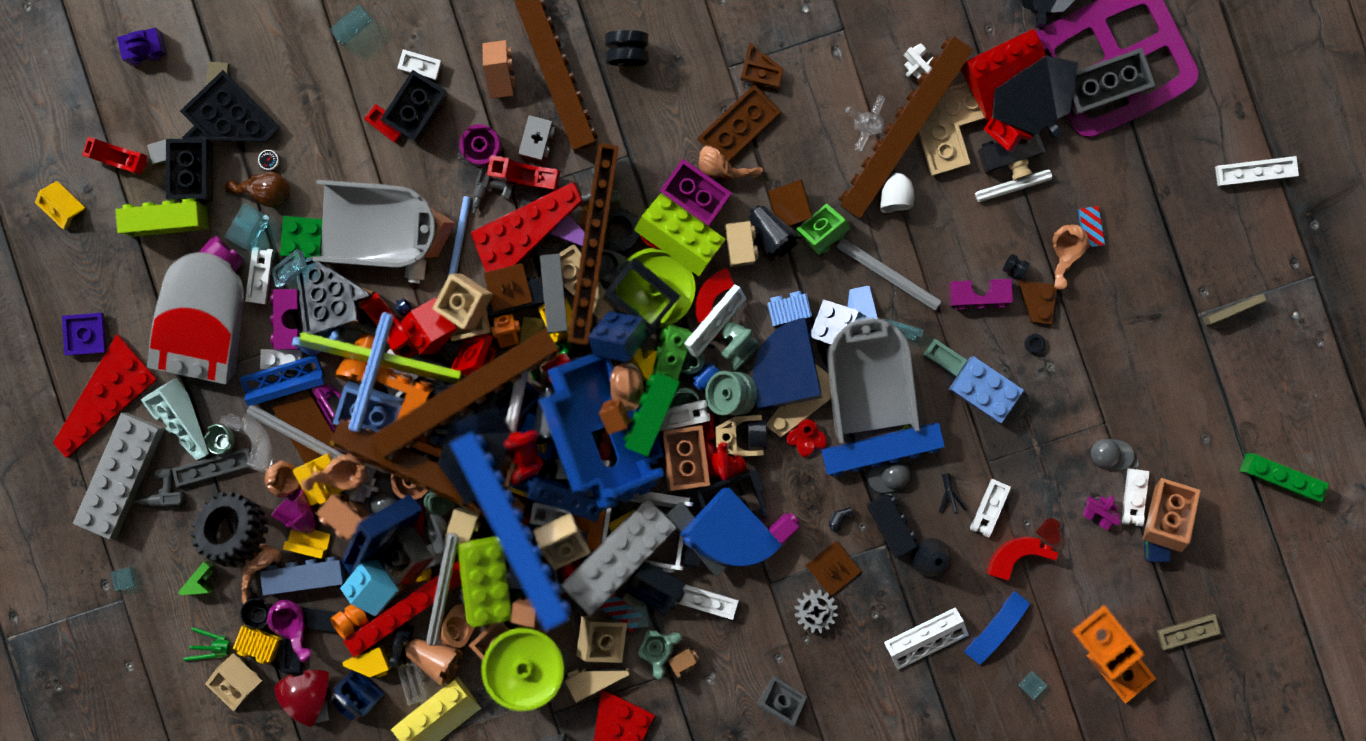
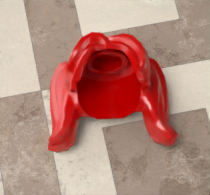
M529 431L524 434L513 432L504 443L509 450H516L513 456V464L519 463L518 468L510 478L513 485H517L523 479L536 474L543 466V461L536 449V441L539 435L537 431Z
M704 441L710 478L721 477V479L726 481L728 478L742 474L747 470L743 456L734 455V458L729 456L728 444L726 442L719 443L716 451L712 441Z

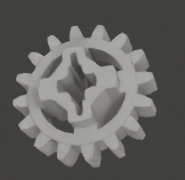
M810 589L809 595L803 592L804 598L797 599L800 605L794 606L795 609L799 610V612L794 614L795 617H800L797 621L798 624L804 623V630L810 627L811 633H814L817 628L822 633V627L828 630V623H835L832 617L838 616L836 612H833V610L838 608L837 605L831 604L834 602V598L828 599V592L822 595L821 589H818L817 593ZM817 598L823 599L827 604H820ZM810 600L808 607L803 609L805 603ZM815 606L821 609V611H818L817 616L814 613H810L814 610ZM829 613L826 620L822 622L823 616ZM805 617L812 618L815 624L808 622Z

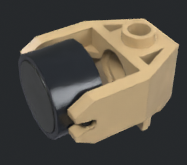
M762 415L734 416L715 427L716 447H718L719 443L726 442L729 453L732 455L759 456L764 455L763 450L767 449L765 420H762ZM745 421H748L749 451L739 448L736 442V427ZM725 433H728L730 436L729 440L724 441L722 439V436Z

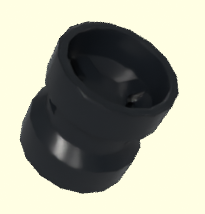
M1012 253L1002 271L1012 273L1015 278L1021 280L1030 263L1026 260L1018 259V256Z

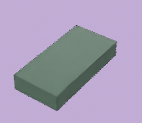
M933 339L923 356L955 377L959 375L968 361L936 339Z

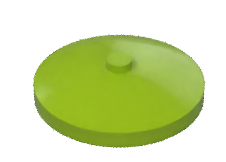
M649 248L633 254L627 259L628 261H631L634 257L637 258L681 296L662 318L661 325L658 328L665 327L666 323H676L688 312L694 300L695 280L692 271L661 249ZM633 269L629 271L615 288L616 295L630 307L635 308L650 324L669 303L665 296Z
M516 628L498 636L488 647L482 663V678L488 693L502 706L517 711L536 709L550 701L557 693L564 674L563 658L558 646L546 634L531 628Z

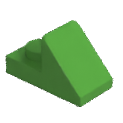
M210 560L204 561L178 593L180 595L213 592L214 590L203 580L206 581L212 575L213 571L211 569L215 565Z

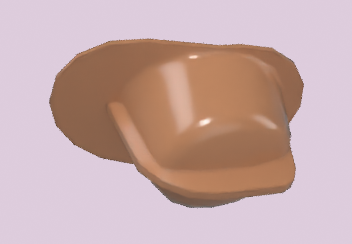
M631 363L619 364L613 369L610 377L611 397L614 401L621 399L626 411H633L640 406L638 402L643 393L641 371Z
M458 604L454 606L441 624L439 636L442 640V645L461 648L465 646L475 627L472 628L466 621L465 605Z

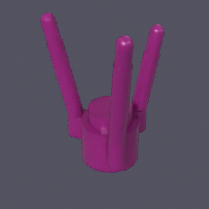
M324 382L323 385L314 387L312 393L315 395L314 398L319 403L329 426L335 432L336 429L328 412L332 418L335 417V413L328 400L332 397L331 393L335 394L338 398H341L342 394L332 384L327 386Z

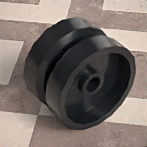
M619 30L605 34V45L610 48L605 52L606 64L618 67H636L649 63V52L644 49L649 46L648 33L635 30Z

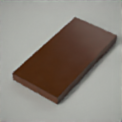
M754 84L698 136L697 140L704 147L709 145L719 150L724 155L725 160L730 162L782 112Z
M309 389L299 391L272 407L278 419L338 451V448L331 446L330 443L334 432ZM291 439L305 464L322 456Z

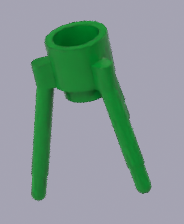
M195 627L191 628L192 631L216 639V641H212L211 646L191 645L189 649L211 651L213 654L184 657L183 661L228 656L230 640H225L226 636H219Z

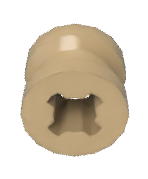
M1028 159L1008 165L1009 169L1013 172V180L1032 174V171L1028 168Z

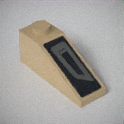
M577 668L567 674L568 677L565 679V683L575 702H578L628 676L630 671L628 668L582 669L580 671Z

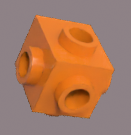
M513 313L493 318L494 327H491L493 338H497L500 348L520 343L518 333L521 332L519 321H515Z

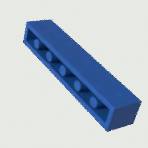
M938 422L919 426V431L909 428L820 450L827 475L831 474V477L842 475L845 470H850L851 472L860 471L862 466L866 465L877 467L881 466L883 461L889 460L890 463L901 461V457L909 456V458L921 456L920 453L928 451L929 454L936 453L945 446L940 425Z

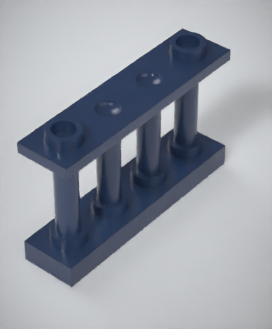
M537 474L523 479L517 485L512 483L509 485L514 489L528 493L527 498L594 522H597L603 508H599L594 499L586 497L585 493H581L580 490L573 492L570 486Z

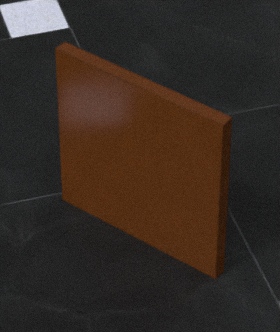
M802 179L768 191L774 214L789 226L813 218Z
M523 263L484 273L488 291L493 293L491 304L494 312L533 302Z
M837 541L833 542L805 565L830 596L861 572Z

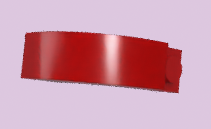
M91 137L87 138L82 153L84 157L139 175L147 167V155Z
M490 156L487 176L521 186L557 190L561 171L531 166L509 158Z
M728 268L713 274L702 285L696 300L698 324H701L711 313L716 297L733 287L734 282ZM719 331V333L714 337V339H716V338H718V337H721L720 331Z
M378 293L374 294L373 298L361 303L362 309L377 326H379L383 313L394 317L387 342L396 356L410 359L418 353L401 327L400 319Z
M1017 537L1005 542L995 551L990 559L986 573L1009 580L1015 562L1022 556L1035 554L1057 560L1058 552L1053 551V547L1042 544L1039 547L1041 542L1039 538Z

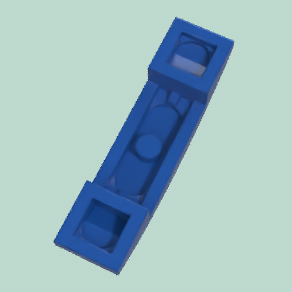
M1013 591L1003 603L1002 609L978 637H975L964 652L980 665L1008 636L1030 603L1016 591Z

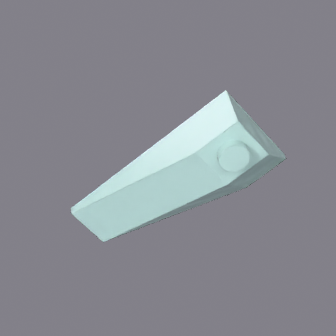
M177 378L140 399L156 420L161 419L167 425L166 430L169 433H174L179 437V443L196 460L209 454L189 395L184 385Z

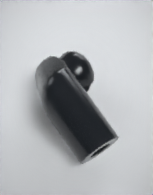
M851 507L833 512L829 520V527L832 532H838L841 529L840 526L843 519L853 517Z

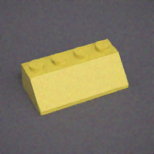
M457 676L398 722L391 730L399 741H440L482 707Z

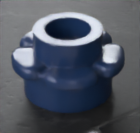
M405 298L396 300L397 305L395 309L401 316H407L413 310Z

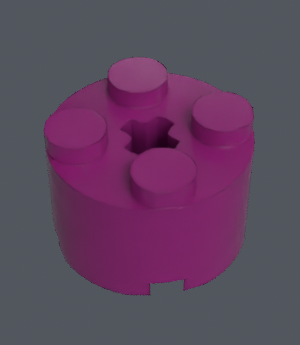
M472 125L460 137L459 147L462 155L470 164L476 167L487 166L490 162V156L500 157L501 140L496 132L486 125ZM480 142H482L485 145L484 147H482V150H479L478 147H476L480 145Z
M217 236L211 238L198 252L220 257L231 265L230 268L234 272L243 264V258L232 248L228 251V246Z

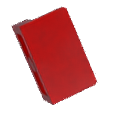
M992 117L984 128L989 135L1011 152L1014 151L1021 138L1029 141L1033 138L1026 131Z

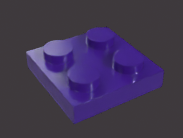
M104 313L62 316L64 355L107 352Z

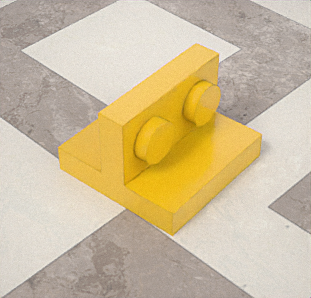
M330 453L322 455L293 470L300 486L302 480L309 478L313 472L324 471L326 466L333 460ZM315 482L311 491H306L302 488L311 506L316 503L322 504L332 494L344 491L319 482Z

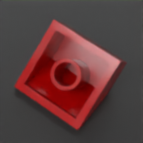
M438 297L410 311L400 323L420 355L436 354L458 329L455 323L433 309Z

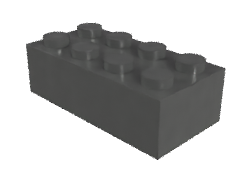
M1140 48L1078 70L1071 104L1074 116L1142 93L1156 86L1143 49Z

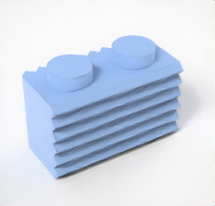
M801 291L790 293V297L784 299L782 295L770 298L771 302L767 303L772 326L785 324L804 317H812L807 293L802 294Z

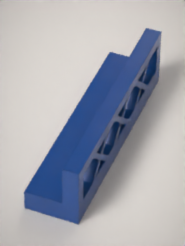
M313 355L241 376L240 382L246 392L245 402L247 406H251L323 385L325 373L317 355ZM314 362L317 368L309 371L304 369V366ZM288 369L298 371L295 376L285 374ZM273 374L279 378L277 381L271 382L266 380V377ZM255 380L260 382L257 387L249 388L247 381Z

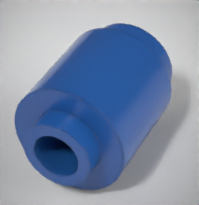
M711 362L708 365L705 364L692 377L695 380L693 384L700 391L706 390L707 383L712 375L720 372V370Z

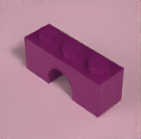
M1012 279L989 280L988 291L984 296L974 293L972 280L949 282L950 306H955V310L967 309L969 305H975V309H985L987 305L995 304V308H1005L1007 304L1013 303Z
M273 289V294L270 296V304L273 306V314L270 317L271 326H273L271 345L274 346L275 350H300L294 347L292 342L294 337H300L302 330L291 329L286 323V317L291 311L301 310L298 289Z

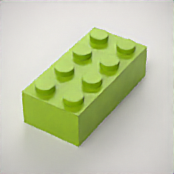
M662 193L659 194L642 215L634 229L638 234L698 276L701 275L726 240Z
M183 199L182 203L162 201V205L147 202L142 203L141 207H135L134 204L122 205V208L115 209L117 233L129 237L209 230L207 206L201 204L200 201H195V199Z
M494 536L458 543L457 549L467 623L473 628L511 620L504 550L498 537Z

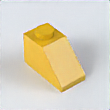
M383 645L342 662L344 667L368 677L375 675L377 678L388 674L387 670L391 668L388 665L389 658Z

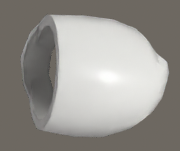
M892 173L891 176H888L880 189L881 211L883 213H891L893 211L911 209L915 199L912 181L901 173Z

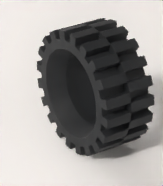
M228 491L227 494L224 492L218 493V498L215 496L210 497L209 504L204 502L201 505L204 508L202 512L197 510L195 516L198 519L197 521H192L191 525L195 527L194 531H190L191 537L195 538L191 542L197 548V553L223 567L237 568V564L240 566L246 564L245 559L252 561L255 558L252 554L254 552L259 554L262 550L259 547L260 543L265 544L267 540L263 537L264 534H268L269 528L264 526L268 523V518L264 517L265 511L257 503L238 493L235 494ZM237 512L239 525L235 535L228 542L218 545L216 537L219 526L228 515Z

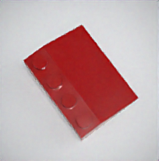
M1035 29L967 60L960 69L986 120L992 117L994 90L1024 68L1031 66L1046 56L1044 47Z

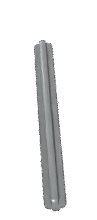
M843 238L838 243L837 248L931 309L936 310L939 307L940 299Z
M254 405L249 406L247 409V415L321 455L330 453L332 458L335 459L343 454Z
M448 533L426 639L428 645H437L459 539L458 534Z

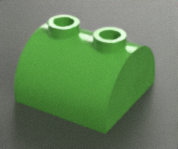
M826 203L813 214V218L806 220L796 229L807 244L820 255L821 253L828 252L833 243L842 240L851 228L848 222Z

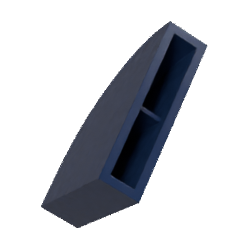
M805 317L793 320L779 327L766 339L757 354L753 368V380L757 387V399L754 407L757 406L760 411L822 398L811 338L809 337L808 323Z
M409 494L358 523L341 560L342 565L350 575L360 563L380 560L407 535L422 511L419 502L414 500Z

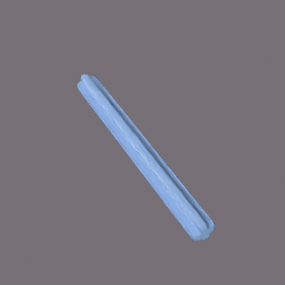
M383 313L380 319L349 425V429L352 431L360 432L394 318L387 313Z

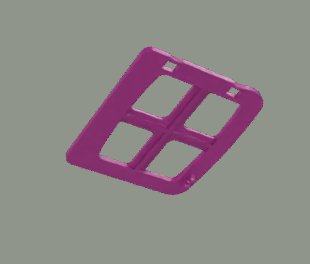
M1097 0L1036 31L1044 51L1048 50L1051 57L1057 58L1055 54L1057 46L1083 30L1091 28L1105 55L1104 59L1100 62L1140 48L1143 49L1144 55H1147L1166 46L1179 69V75L1167 84L1147 95L1139 93L1127 98V105L1107 114L1091 119L1085 113L1074 117L1070 111L1067 114L1075 131L1083 137H1093L1148 113L1191 88L1198 79L1197 66L1163 0ZM1145 5L1158 28V32L1126 49L1119 48L1106 23V19L1127 9Z

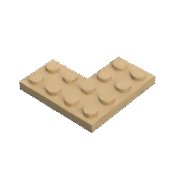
M967 82L948 87L918 132L931 176L971 164L959 126L985 119Z

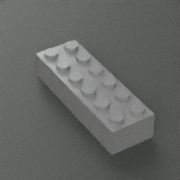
M131 413L120 414L73 524L107 539L118 537L165 428Z
M645 499L573 571L560 587L588 615H591L677 527L649 499Z

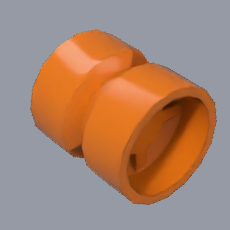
M352 604L345 608L344 613L338 612L330 618L333 627L343 639L354 634L355 628L361 629L369 623L364 611Z

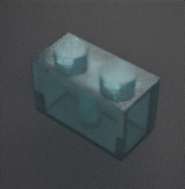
M243 203L224 237L250 251L251 248L257 245L260 232L267 228L270 216L249 204Z

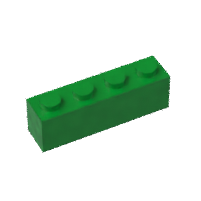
M655 371L654 375L650 374L646 384L649 386L646 393H642L638 404H641L639 411L633 413L630 421L633 425L630 430H626L623 437L625 448L647 457L679 385L678 379L659 371Z
M1246 453L1240 468L1242 473L1316 502L1323 501L1329 483L1257 454Z

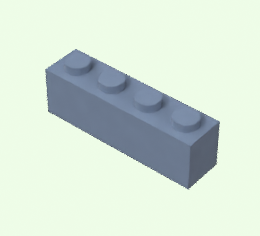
M337 556L325 557V561L317 562V559L305 560V564L298 565L297 561L285 563L286 567L279 568L278 564L268 565L265 570L260 571L263 595L344 584L346 576L345 568L341 563L342 559H337Z

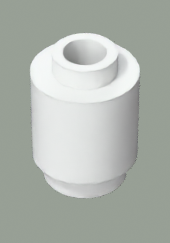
M425 256L415 263L406 265L404 278H407L409 283L420 284V280L425 279Z

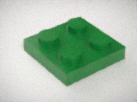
M283 216L280 255L301 258L321 256L322 219Z

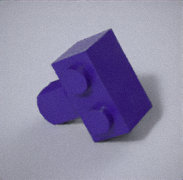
M156 27L117 37L122 60L130 65L141 64L143 60L147 59L150 61L159 60L161 56L167 55L162 32Z

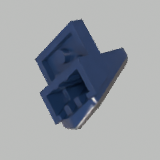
M352 670L334 688L333 691L335 693L331 698V702L343 715L352 721H357L360 716L364 717L383 697L384 693L363 674Z

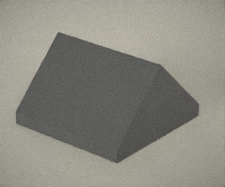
M773 676L758 699L757 704L758 707L793 728L807 696Z

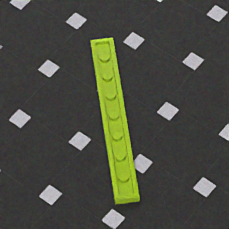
M304 332L301 333L299 338L300 346L367 363L372 350ZM383 353L380 366L452 384L460 381V371L388 353Z

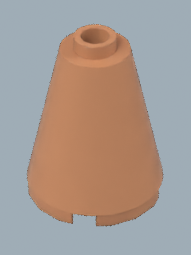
M417 638L413 641L410 640L405 647L406 656L442 687H445L444 683L449 684L460 666L457 664L458 659L462 660L463 652L457 648L441 644L428 645L427 641Z

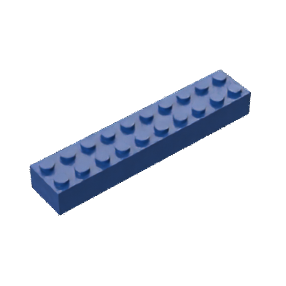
M471 432L451 442L450 445L544 629L547 630L570 618L569 613L572 610L567 601H562L560 597L562 591L557 582L553 583L550 577L553 573L549 565L543 564L541 557H543L542 551L538 545L534 546L531 540L534 536L530 528L524 527L522 523L525 520L520 509H515L513 505L515 499L511 491L505 490L503 486L506 483L501 472H496L494 466L497 464L493 456L485 451L484 448L487 447L484 438L479 434Z

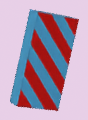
M1099 206L1078 209L1080 227L1088 235L1089 248L1105 245Z
M614 592L600 607L616 621L626 622L627 629L630 632H633L644 617V615L628 605Z

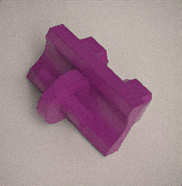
M1110 495L1107 499L1100 496L1098 501L1088 496L1086 507L1083 511L1084 517L1093 521L1097 514L1101 515L1102 519L1099 521V525L1107 531L1114 524L1119 525L1121 519H1119L1120 514L1116 512L1119 506L1114 504V496Z

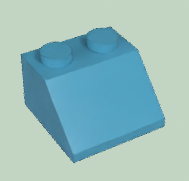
M379 560L360 563L340 588L350 604L374 616H378L399 591Z

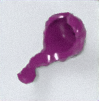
M280 600L270 608L267 624L277 635L290 639L292 648L300 658V661L307 662L311 657V651L308 648H303L302 645L306 628L304 611L292 601Z

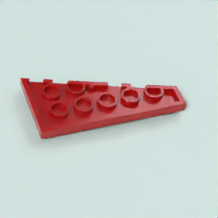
M572 182L470 232L485 271L490 272L516 265L529 255L549 232H552L564 218H567L583 202L577 184Z
M117 334L53 442L65 458H69L158 380L120 335Z
M603 688L600 693L594 741H642L655 714Z

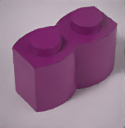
M784 513L768 529L783 545L800 529L798 526L800 522L792 513L789 515Z

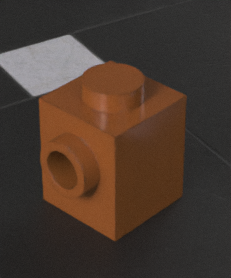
M621 399L605 402L599 412L608 434L626 429L631 421Z

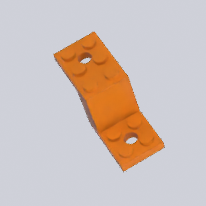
M379 366L375 381L407 393L397 419L432 398L435 388L431 387V383L424 380L418 382L412 380L413 376L404 372L398 374L393 372L394 369ZM421 436L416 439L418 443L412 446L413 448L438 458L440 457L443 447L428 443L430 436L426 438Z
M1104 605L1072 630L1089 652L1086 657L1125 704L1156 680V677L1140 659L1144 655L1143 652ZM1100 629L1106 631V637L1103 640H1098L1096 637V633ZM1125 670L1132 671L1131 679H1123L1122 675Z

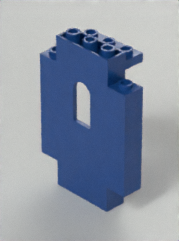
M591 354L547 370L556 393L539 399L572 491L580 490L581 493L592 490L597 506L599 508L606 506V509H611L618 506L617 502L623 500L624 503L634 499V495L637 493L641 496L651 492L650 488L657 485V478L664 476L662 468L651 470L650 466L658 463V458L665 455L658 436L655 438L648 457L625 448L623 437L626 430H630L633 425L630 422L626 429L609 434L617 455V462L613 467H607L603 464L591 432L605 427L599 412L605 402L612 400L610 377L614 367L610 358ZM640 406L633 411H627L630 420L633 416V413L635 411H639Z

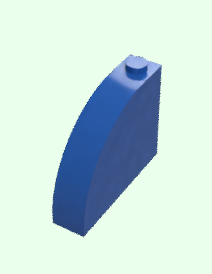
M730 488L721 489L680 533L684 538L683 542L689 548H693L704 558L726 566L756 564L769 558L782 546L776 537Z

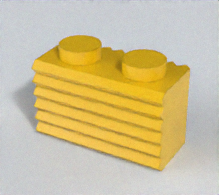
M243 625L233 649L237 650V654L249 657L250 655L256 657L257 662L267 664L275 660L282 638L263 630H254Z

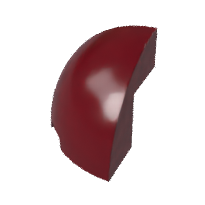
M306 670L301 676L292 677V675H289L280 680L274 689L276 698L284 711L301 724L313 727L326 697L329 672Z

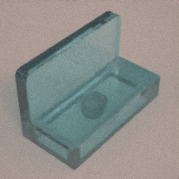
M358 4L332 26L329 31L344 46L373 20Z

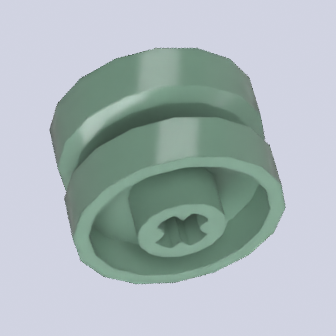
M717 372L712 375L705 390L709 408L719 415H745L752 410L757 399V387L754 380L743 372Z

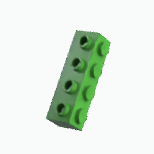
M668 323L661 329L659 335L660 343L654 350L656 351L653 375L655 371H659L675 379L679 378L688 350L684 343L693 334L689 329ZM646 384L643 385L644 393L647 392L649 387Z

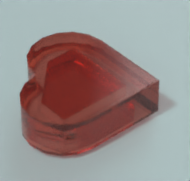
M1047 518L1035 533L1047 543L1056 544L1060 540V533L1058 532L1059 522L1054 518Z

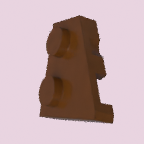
M749 43L740 80L779 90L784 68L773 62L765 53L762 54L758 51L754 44Z
M1018 280L1017 285L1020 287L1023 295V301L1028 309L1030 321L1051 325L1056 298L1054 284Z

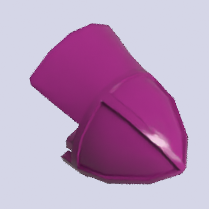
M302 489L286 498L271 514L272 517L293 531L306 534L315 531L314 512Z

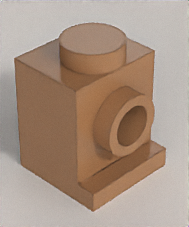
M688 646L670 656L668 662L677 678H679L681 671L686 673L695 668L694 664L700 658L696 650H691Z

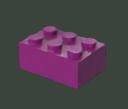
M683 158L659 191L708 227L732 194Z

